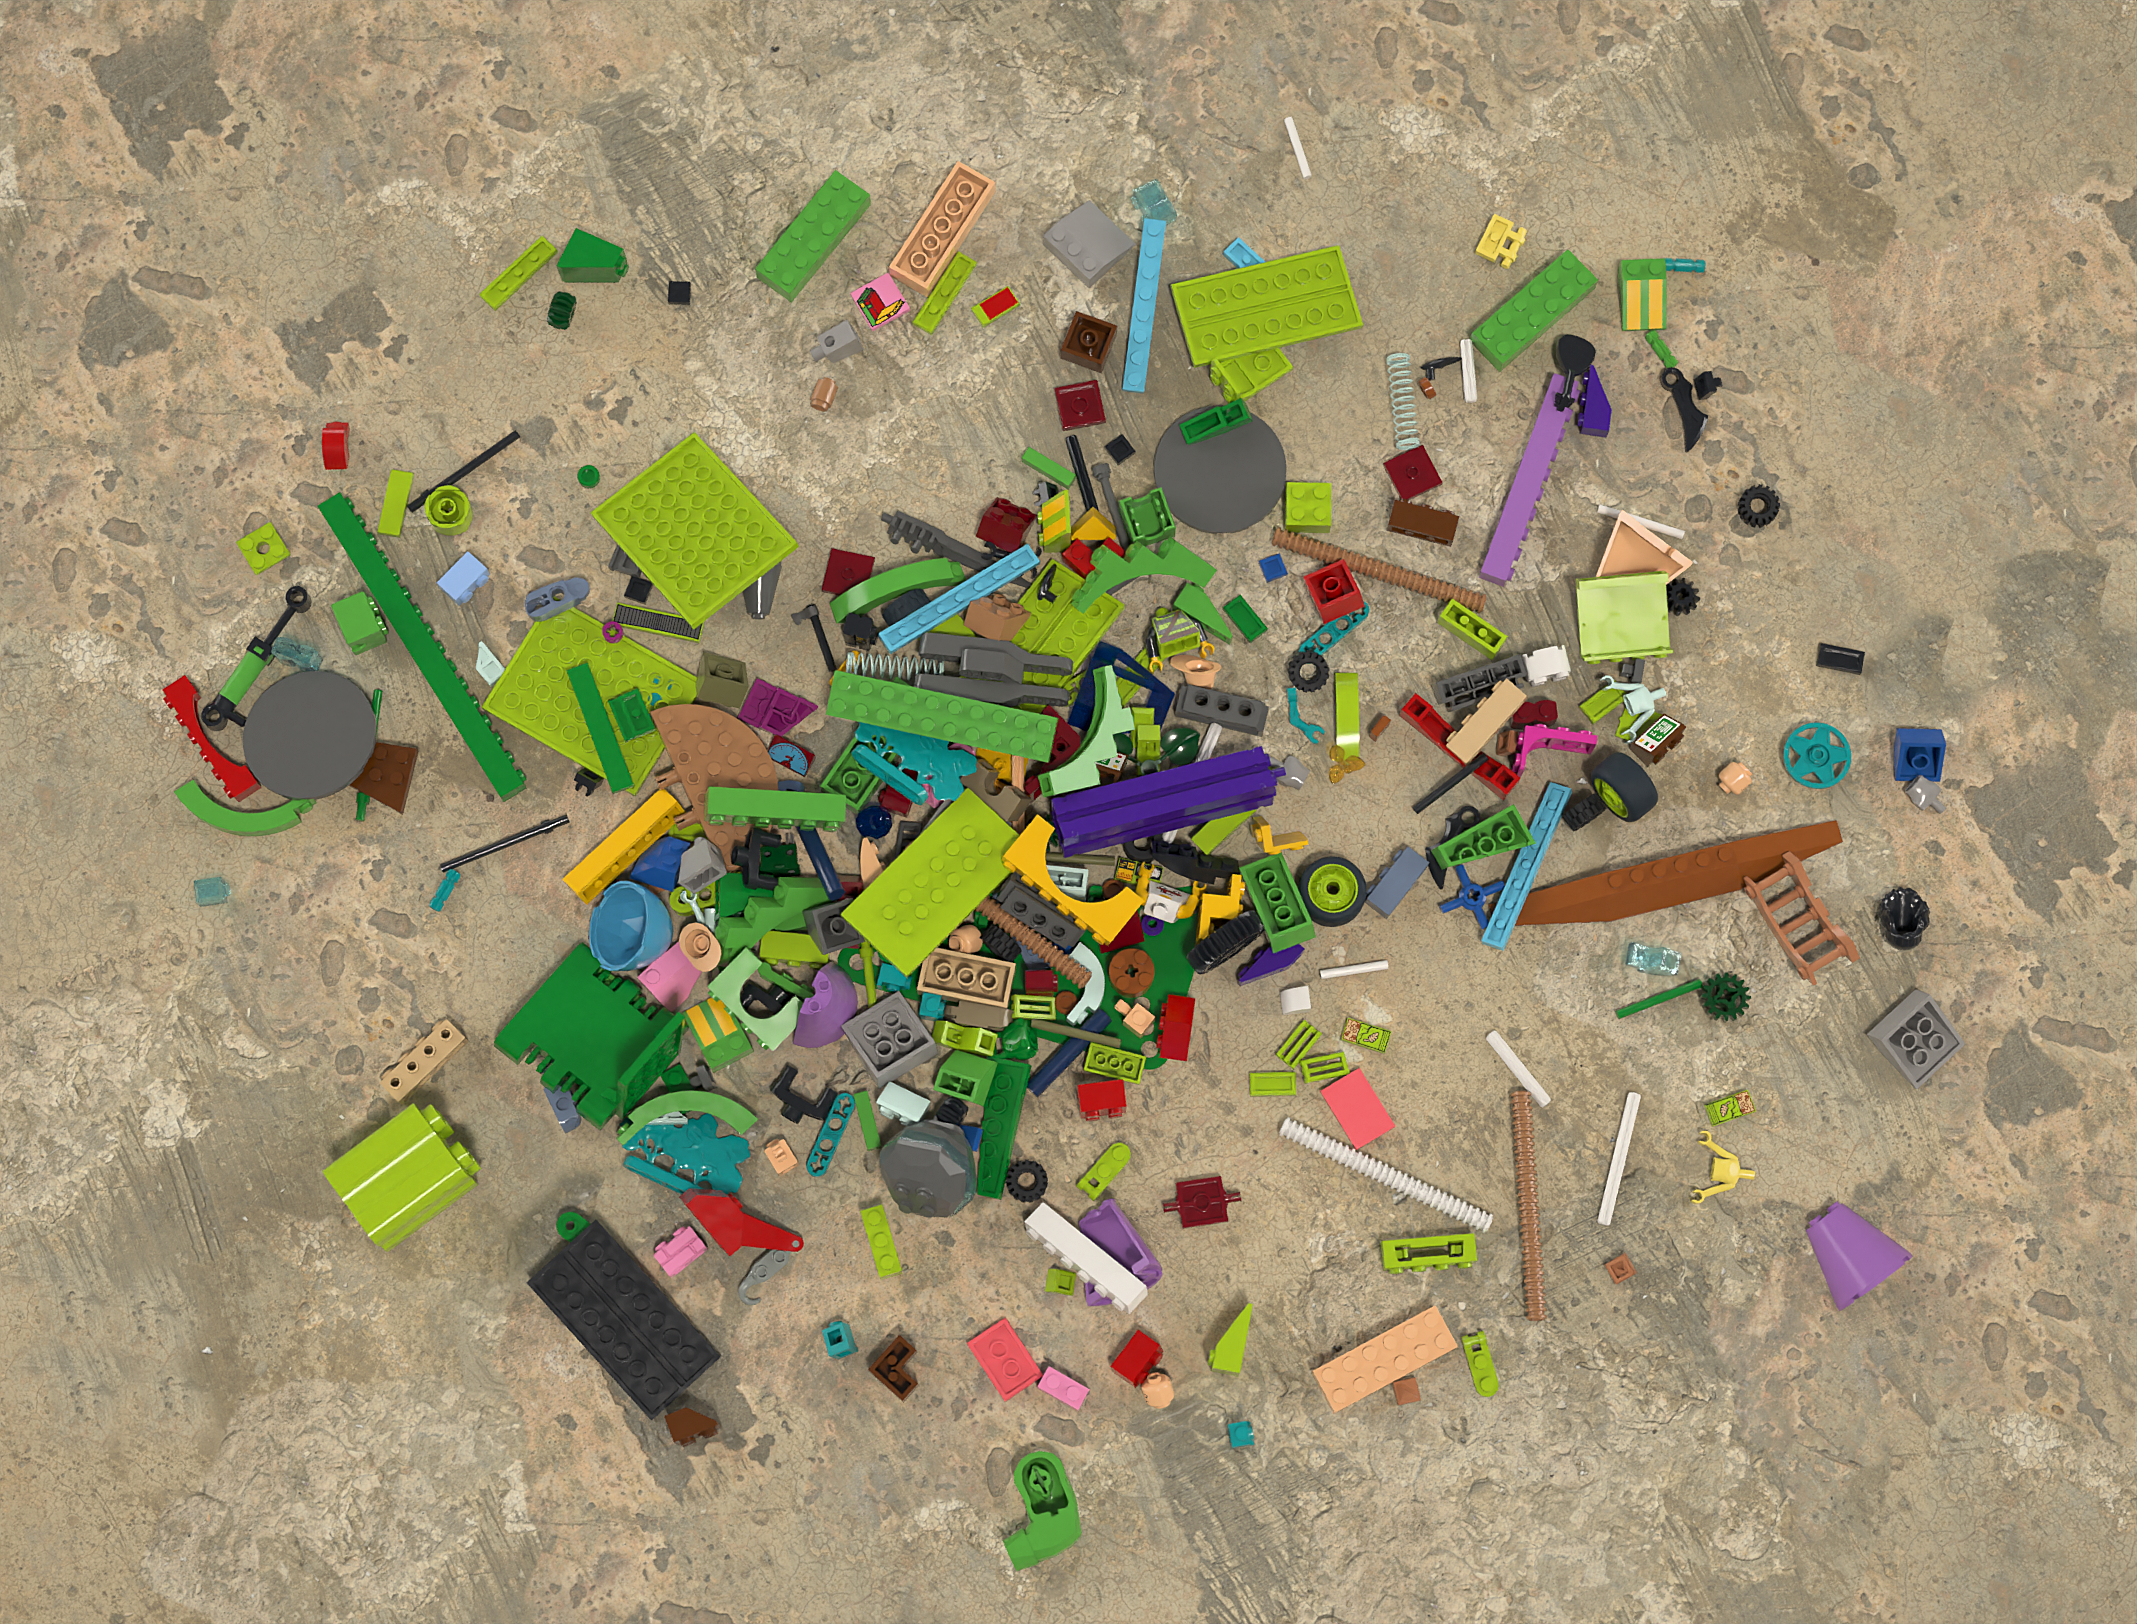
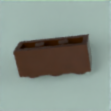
M1399 499V501H1394L1387 531L1451 547L1459 516L1450 510L1438 511L1434 510L1430 505L1422 504L1418 506L1412 504L1409 500Z

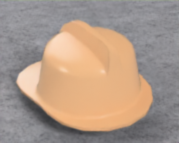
M1177 655L1170 659V664L1174 668L1184 672L1186 682L1189 685L1209 690L1214 686L1216 672L1221 669L1219 663L1192 655Z
M696 922L688 924L683 928L680 933L679 944L684 955L699 971L707 972L714 969L721 958V946L714 933L703 924Z

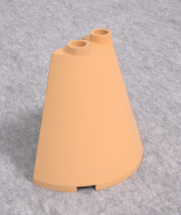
M1621 510L1596 577L1666 571L1670 582L1689 568L1693 562L1666 544L1625 511Z

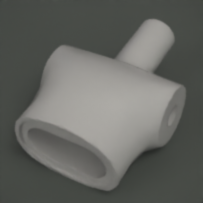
M1288 756L1284 763L1273 757L1270 758L1272 768H1285L1286 776L1276 778L1277 782L1282 786H1290L1300 790L1310 770L1293 756Z
M1918 775L1905 790L1912 799L1913 804L1921 811L1925 810L1929 805L1939 814L1943 813L1946 809L1937 799L1942 789L1923 775Z

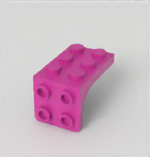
M1543 724L1526 725L1523 732L1519 731L1516 750L1519 752L1516 754V758H1514L1512 771L1516 772V775L1521 778L1525 769L1527 754L1539 748L1591 755L1597 744L1598 736L1592 735V732L1585 730L1576 733L1570 732V729L1564 727H1557L1555 730L1548 729Z

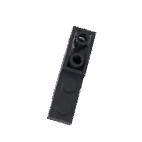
M1151 841L1152 857L1158 863L1180 876L1214 885L1216 877L1230 879L1232 874L1240 875L1238 860L1228 857H1211L1206 854L1197 855L1196 847L1188 844L1179 845L1166 841Z

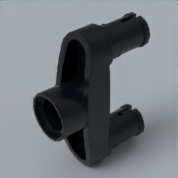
M752 827L747 834L744 846H734L731 853V864L741 866L742 881L745 888L753 890L760 888L774 891L775 886H778V878L760 875L758 870L760 845L778 848L781 844L780 834L764 832L760 828Z
M749 983L745 986L744 992L740 996L745 1010L749 1008L754 1000H758L774 1014L779 1012L790 999V996L776 985L766 993Z
M787 1065L778 1081L774 1082L770 1089L777 1098L786 1104L781 1115L796 1124H799L803 1115L825 1121L838 1093L826 1087L817 1104H810L790 1092L789 1087L798 1071Z

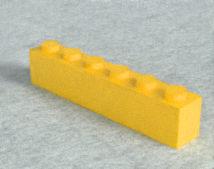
M665 789L657 791L562 880L587 905L675 824L673 818L685 814V810Z

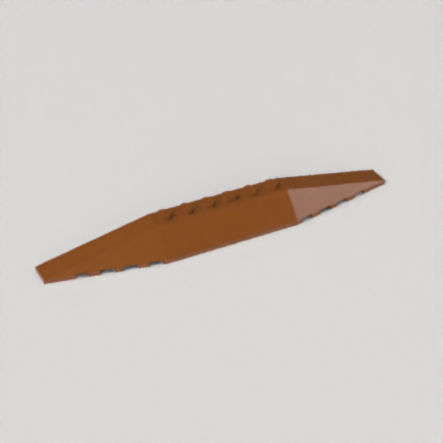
M1837 820L1733 841L1601 873L1529 893L1515 926L1612 922L1739 891L1747 887L1744 877L1748 876L1753 882L1757 883L1782 869L1785 864L1782 855L1789 851L1802 862L1815 854H1819L1842 843L1843 840ZM1497 903L1489 904L1491 916Z

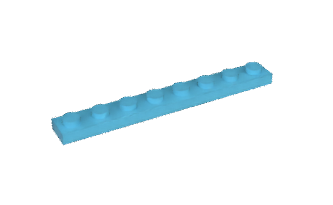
M1144 218L1122 391L1144 394L1166 227V221Z
M1026 544L878 633V637L888 652L892 654L920 637L923 633H927L968 608L970 601L990 595L1038 566L1040 560L1031 547Z
M1550 782L1529 830L1536 844L1521 848L1481 940L1482 944L1504 951L1572 794L1571 788Z

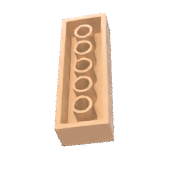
M957 161L889 266L890 276L928 297L995 194V182Z
M1435 1305L1313 1370L1311 1374L1332 1413L1335 1414L1451 1352L1458 1346Z

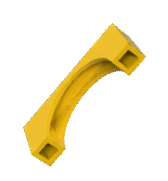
M1037 814L1002 857L1003 866L1010 872L1014 873L1016 871L1021 875L1022 882L1027 886L1037 888L1040 891L1038 894L1048 902L1052 900L1058 905L1056 908L1063 915L1067 916L1069 914L1075 919L1074 923L1084 931L1086 929L1089 930L1096 942L1101 945L1105 943L1108 946L1144 900L1127 886L1113 898L1096 903L1081 902L1070 898L1060 891L1049 876L1045 860L1047 843L1055 828Z

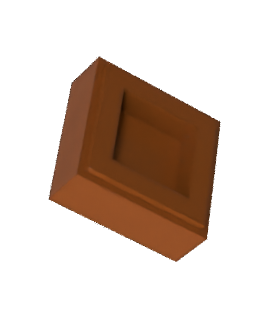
M1383 716L1373 727L1369 734L1373 741L1376 742L1388 728L1391 719Z

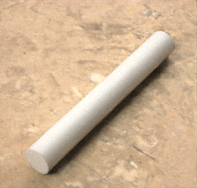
M1287 117L1284 119L1303 178L1309 179L1312 175L1293 118Z
M1384 960L1320 970L1321 979L1385 970L1388 969V961Z

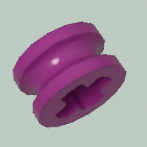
M614 621L606 623L602 630L605 640L612 644L621 641L624 635L621 625ZM613 627L616 629L617 632H619L618 634H615V637H611L610 634L607 633V631H611V628Z

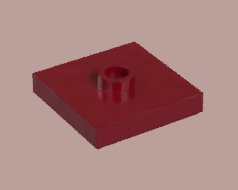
M1098 380L1054 388L1063 431L1106 423Z
M1423 445L1383 463V467L1400 499L1411 500L1441 486L1443 483Z
M832 548L822 592L840 596L854 586L870 579L875 557Z

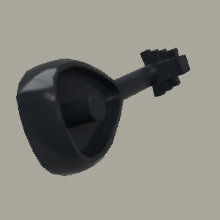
M1563 335L1556 346L1557 360L1566 374L1562 394L1558 392L1555 394L1554 406L1560 412H1563L1565 407L1569 408L1575 402V398H1571L1574 378L1585 372L1595 358L1596 351L1591 342L1579 336Z

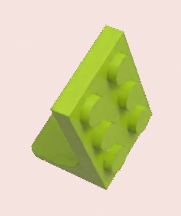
M1280 348L1223 362H1219L1215 358L1211 362L1210 379L1216 387L1220 386L1223 390L1222 395L1227 403H1231L1239 398L1247 401L1292 371L1293 366Z

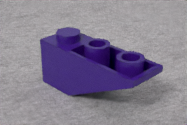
M1590 365L1588 372L1583 374L1582 385H1586L1585 393H1581L1580 405L1583 406V413H1579L1577 426L1581 427L1580 434L1606 438L1610 429L1612 409L1594 365Z
M1297 944L1273 953L1271 947L1266 951L1261 950L1254 957L1255 963L1252 967L1246 966L1238 975L1240 977L1238 985L1243 986L1288 970L1304 953L1305 948Z

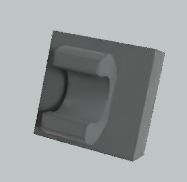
M1636 659L1633 666L1623 664L1620 676L1631 678L1630 683H1641L1645 660Z
M706 1065L697 1067L698 1076L689 1079L692 1088L695 1089L703 1086L705 1090L711 1091L717 1088L709 1066Z

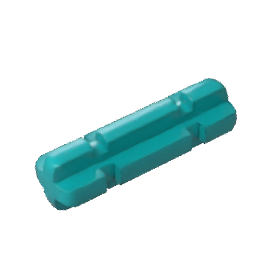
M1665 258L1666 271H1671V269H1674L1675 272H1692V270H1695L1697 273H1703L1705 271V260L1696 259V261H1693V259L1675 258L1673 260L1672 258Z
M449 869L446 874V880L443 879L435 893L436 897L432 898L429 903L430 908L438 912L441 911L444 906L443 902L448 899L455 887L454 883H457L460 878V874L457 871Z

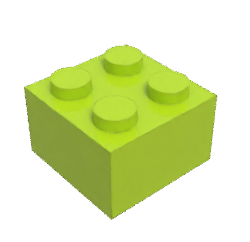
M1287 482L1285 489V529L1289 533L1292 531L1294 533H1330L1331 483Z

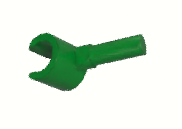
M1094 885L1090 888L1088 903H1094V898H1102V886Z

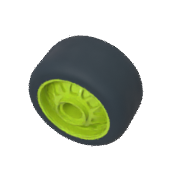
M1617 752L1611 754L1597 765L1591 773V782L1599 798L1614 815L1625 822L1639 820L1658 802L1657 790L1648 774L1634 759L1624 753Z
M1335 856L1324 857L1311 863L1303 872L1298 885V891L1311 920L1325 927H1338L1352 921L1360 913L1367 894L1366 882L1359 868L1349 860ZM1333 885L1338 888L1339 892L1336 895H1331L1327 892L1326 888Z

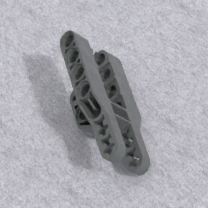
M923 633L921 635L918 656L937 660L940 663L942 661L959 662L960 675L968 678L917 674L914 687L1010 708L1023 703L1058 707L1068 705L1069 691L1061 688L1024 685L1023 678L1024 672L1061 676L1071 675L1074 662L1069 658L1030 654L1010 641L1004 640L998 641L938 633Z

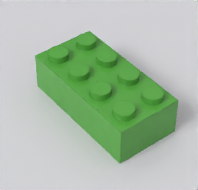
M1282 852L1239 868L1242 881L1245 882L1246 891L1256 914L1261 918L1265 928L1264 933L1273 953L1316 938L1312 920Z

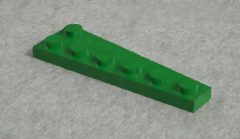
M987 1056L988 1060L998 1064L983 1106L985 1109L984 1121H982L983 1138L980 1145L981 1160L979 1162L977 1195L1001 1200L1032 1065Z

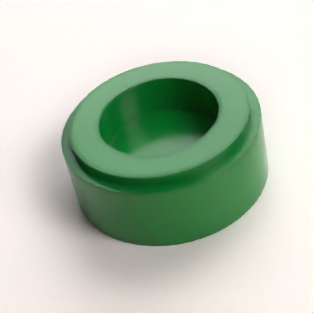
M585 465L579 469L577 478L582 487L590 489L598 485L600 474L596 467Z

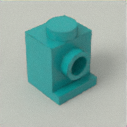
M882 963L877 982L878 989L882 990L883 986H887L886 989L892 992H898L900 989L910 990L912 976L906 978L893 965Z
M923 992L919 1012L920 1019L934 1022L943 1021L947 1000H943L941 995Z
M836 1321L830 1323L829 1328L822 1330L829 1357L841 1359L859 1351L858 1347L855 1346L849 1324Z
M1243 1421L1227 1425L1231 1449L1254 1445V1434L1250 1422Z

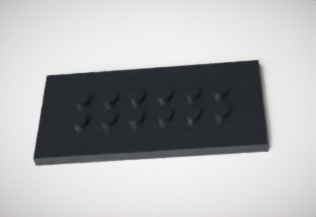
M597 1220L592 1222L526 1282L651 1421L721 1357Z

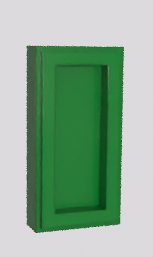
M1241 594L1223 607V611L1249 643H1252L1268 631V628Z

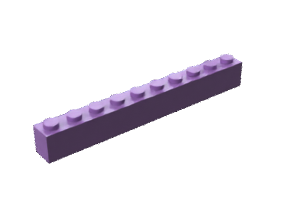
M1554 373L1480 572V579L1503 587L1506 580L1511 581L1515 571V569L1511 568L1513 560L1517 562L1522 552V549L1518 548L1520 541H1525L1530 530L1526 528L1527 522L1534 519L1537 509L1533 508L1535 501L1540 502L1544 489L1540 488L1543 481H1548L1552 470L1548 468L1549 462H1554L1559 451L1555 448L1557 441L1562 442L1566 432L1565 429H1562L1564 422L1569 423L1573 410L1565 407L1563 412L1557 411V407L1554 406L1555 394L1557 392L1562 394L1566 378L1564 376ZM1575 380L1571 392V398H1575L1574 403L1577 402L1580 390L1577 389L1579 382Z

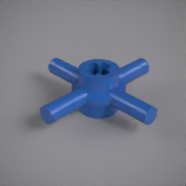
M1459 865L1455 867L1463 886L1459 893V898L1440 905V910L1444 914L1463 906L1467 910L1474 911L1481 929L1484 930L1489 924L1482 908L1485 904L1486 896L1503 890L1505 884L1501 880L1482 888L1478 884L1471 883L1464 865ZM1470 893L1473 896L1477 895L1475 901L1473 899H1468Z

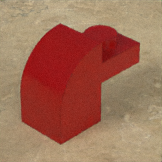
M327 423L326 428L322 429V454L325 470L347 469L350 458L347 443L350 432L349 423Z

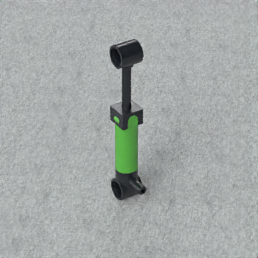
M294 586L287 591L285 599L288 607L264 641L257 637L253 638L246 648L248 652L212 703L203 709L201 719L210 730H223L227 726L228 719L240 727L245 726L246 719L233 711L266 665L269 666L278 654L271 646L294 613H304L310 609L312 600L303 587ZM297 596H303L301 603H294V599ZM219 714V719L216 722H210L212 715Z

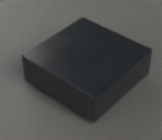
M669 281L668 304L690 305L691 282Z
M1123 434L1105 446V450L1118 466L1136 453Z
M631 576L624 597L646 605L653 584L641 578Z

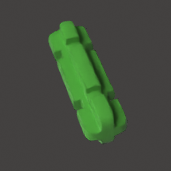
M1656 330L1650 331L1645 336V339L1649 344H1652V349L1661 361L1664 360L1663 364L1667 369L1676 367L1678 361L1674 356H1671L1672 352L1662 339H1659L1660 336Z

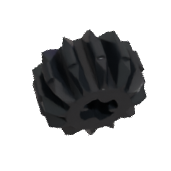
M1675 578L1672 580V585L1666 584L1667 605H1670L1668 612L1671 613L1675 609L1677 616H1680L1682 611L1685 615H1689L1690 609L1695 610L1697 608L1696 603L1700 601V597L1696 594H1698L1699 588L1692 589L1693 581L1686 584V579L1682 578L1679 583ZM1678 594H1683L1682 598L1684 600H1680Z
M951 1096L940 1106L933 1121L954 1124L960 1127L967 1116L968 1106L960 1099Z

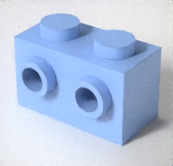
M467 551L437 582V585L450 599L460 606L471 599L473 592L478 587L486 584L490 573L483 564Z

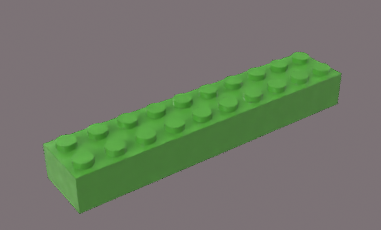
M835 670L826 715L1043 762H1050L1059 720L1057 717Z

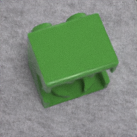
M1162 487L1151 490L1148 495L1139 499L1129 497L1119 501V512L1131 544H1134L1137 540L1144 546L1166 540L1169 537H1175L1176 526Z
M362 591L331 605L346 643L352 648L354 655H359L387 643L385 635L389 634L379 615L380 611L372 596L367 597Z

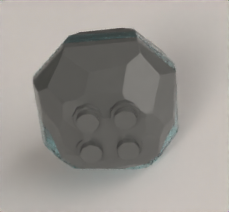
M923 1120L922 1122L905 1127L891 1138L880 1152L879 1165L882 1177L893 1201L898 1204L899 1210L903 1213H913L926 1218H951L970 1203L976 1194L977 1176L972 1148L965 1138L963 1130L957 1125Z

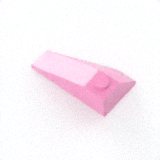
M677 942L637 978L663 1007H666L673 1013L688 999L702 971L697 970L682 952L679 942Z

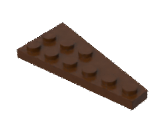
M376 742L372 757L369 758L364 766L363 772L349 786L403 815L419 751L416 748Z

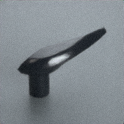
M1447 357L1430 361L1422 365L1421 369L1426 370V378L1429 381L1435 380L1434 369H1442L1445 366L1454 364L1462 360V357Z
M1056 564L1048 571L1039 590L1038 600L1044 598L1053 604L1058 596L1049 591L1055 576Z

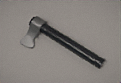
M812 604L799 613H793L791 617L796 625H800L803 619L811 620L828 671L833 672L837 670L819 620L820 614L817 606Z

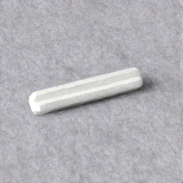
M1464 339L1460 343L1464 397L1466 403H1475L1477 401L1473 342L1471 339Z

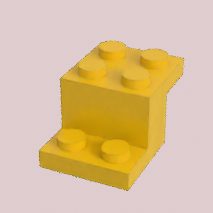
M1232 874L1228 882L1227 896L1202 895L1199 901L1195 946L1213 933L1214 926L1221 927L1242 914L1243 904H1239V900H1241L1245 890V882H1241L1242 875Z

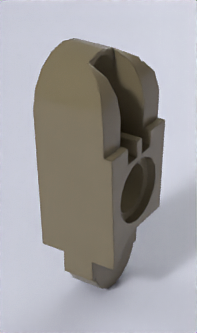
M960 1000L958 1007L945 1006L943 1015L956 1019L955 1023L961 1024L964 1027L982 1028L988 1031L999 1032L1003 1031L1005 1027L1013 1022L1012 1013L1014 1011Z

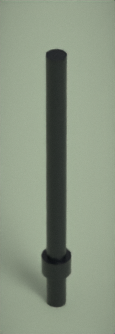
M514 430L430 490L426 489L407 508L411 513L415 512L425 505L427 497L435 489L446 485L452 486L519 439L520 435Z
M566 814L551 821L549 819L540 822L541 825L440 864L443 873L447 872L449 869L457 868L542 833L546 835L554 832L553 829L570 823L569 818Z

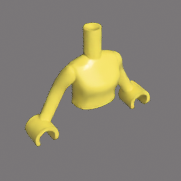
M1701 1131L1699 1133L1707 1137V1142L1698 1141L1699 1145H1707L1718 1155L1726 1158L1714 1157L1711 1169V1181H1719L1725 1184L1717 1185L1704 1191L1694 1190L1692 1193L1699 1194L1700 1200H1691L1693 1204H1700L1705 1197L1734 1188L1739 1178L1754 1180L1755 1171L1740 1169L1737 1156L1712 1142L1711 1134L1708 1131Z

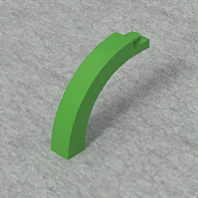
M947 558L916 562L884 572L854 586L832 601L830 607L836 623H845L849 613L862 617L877 606L914 589L958 586L965 582L966 578L960 562H948Z
M194 780L174 791L179 800L201 821L222 832L240 836H265L290 829L302 823L298 814L309 812L313 809V805L317 803L314 799L292 800L271 811L241 813L228 810L214 803L203 793Z
M682 1090L656 1096L637 1106L626 1115L632 1123L629 1125L626 1122L617 1130L619 1135L616 1139L624 1145L652 1120L677 1111L691 1110L709 1113L728 1123L740 1135L758 1119L746 1108L729 1098L706 1091Z

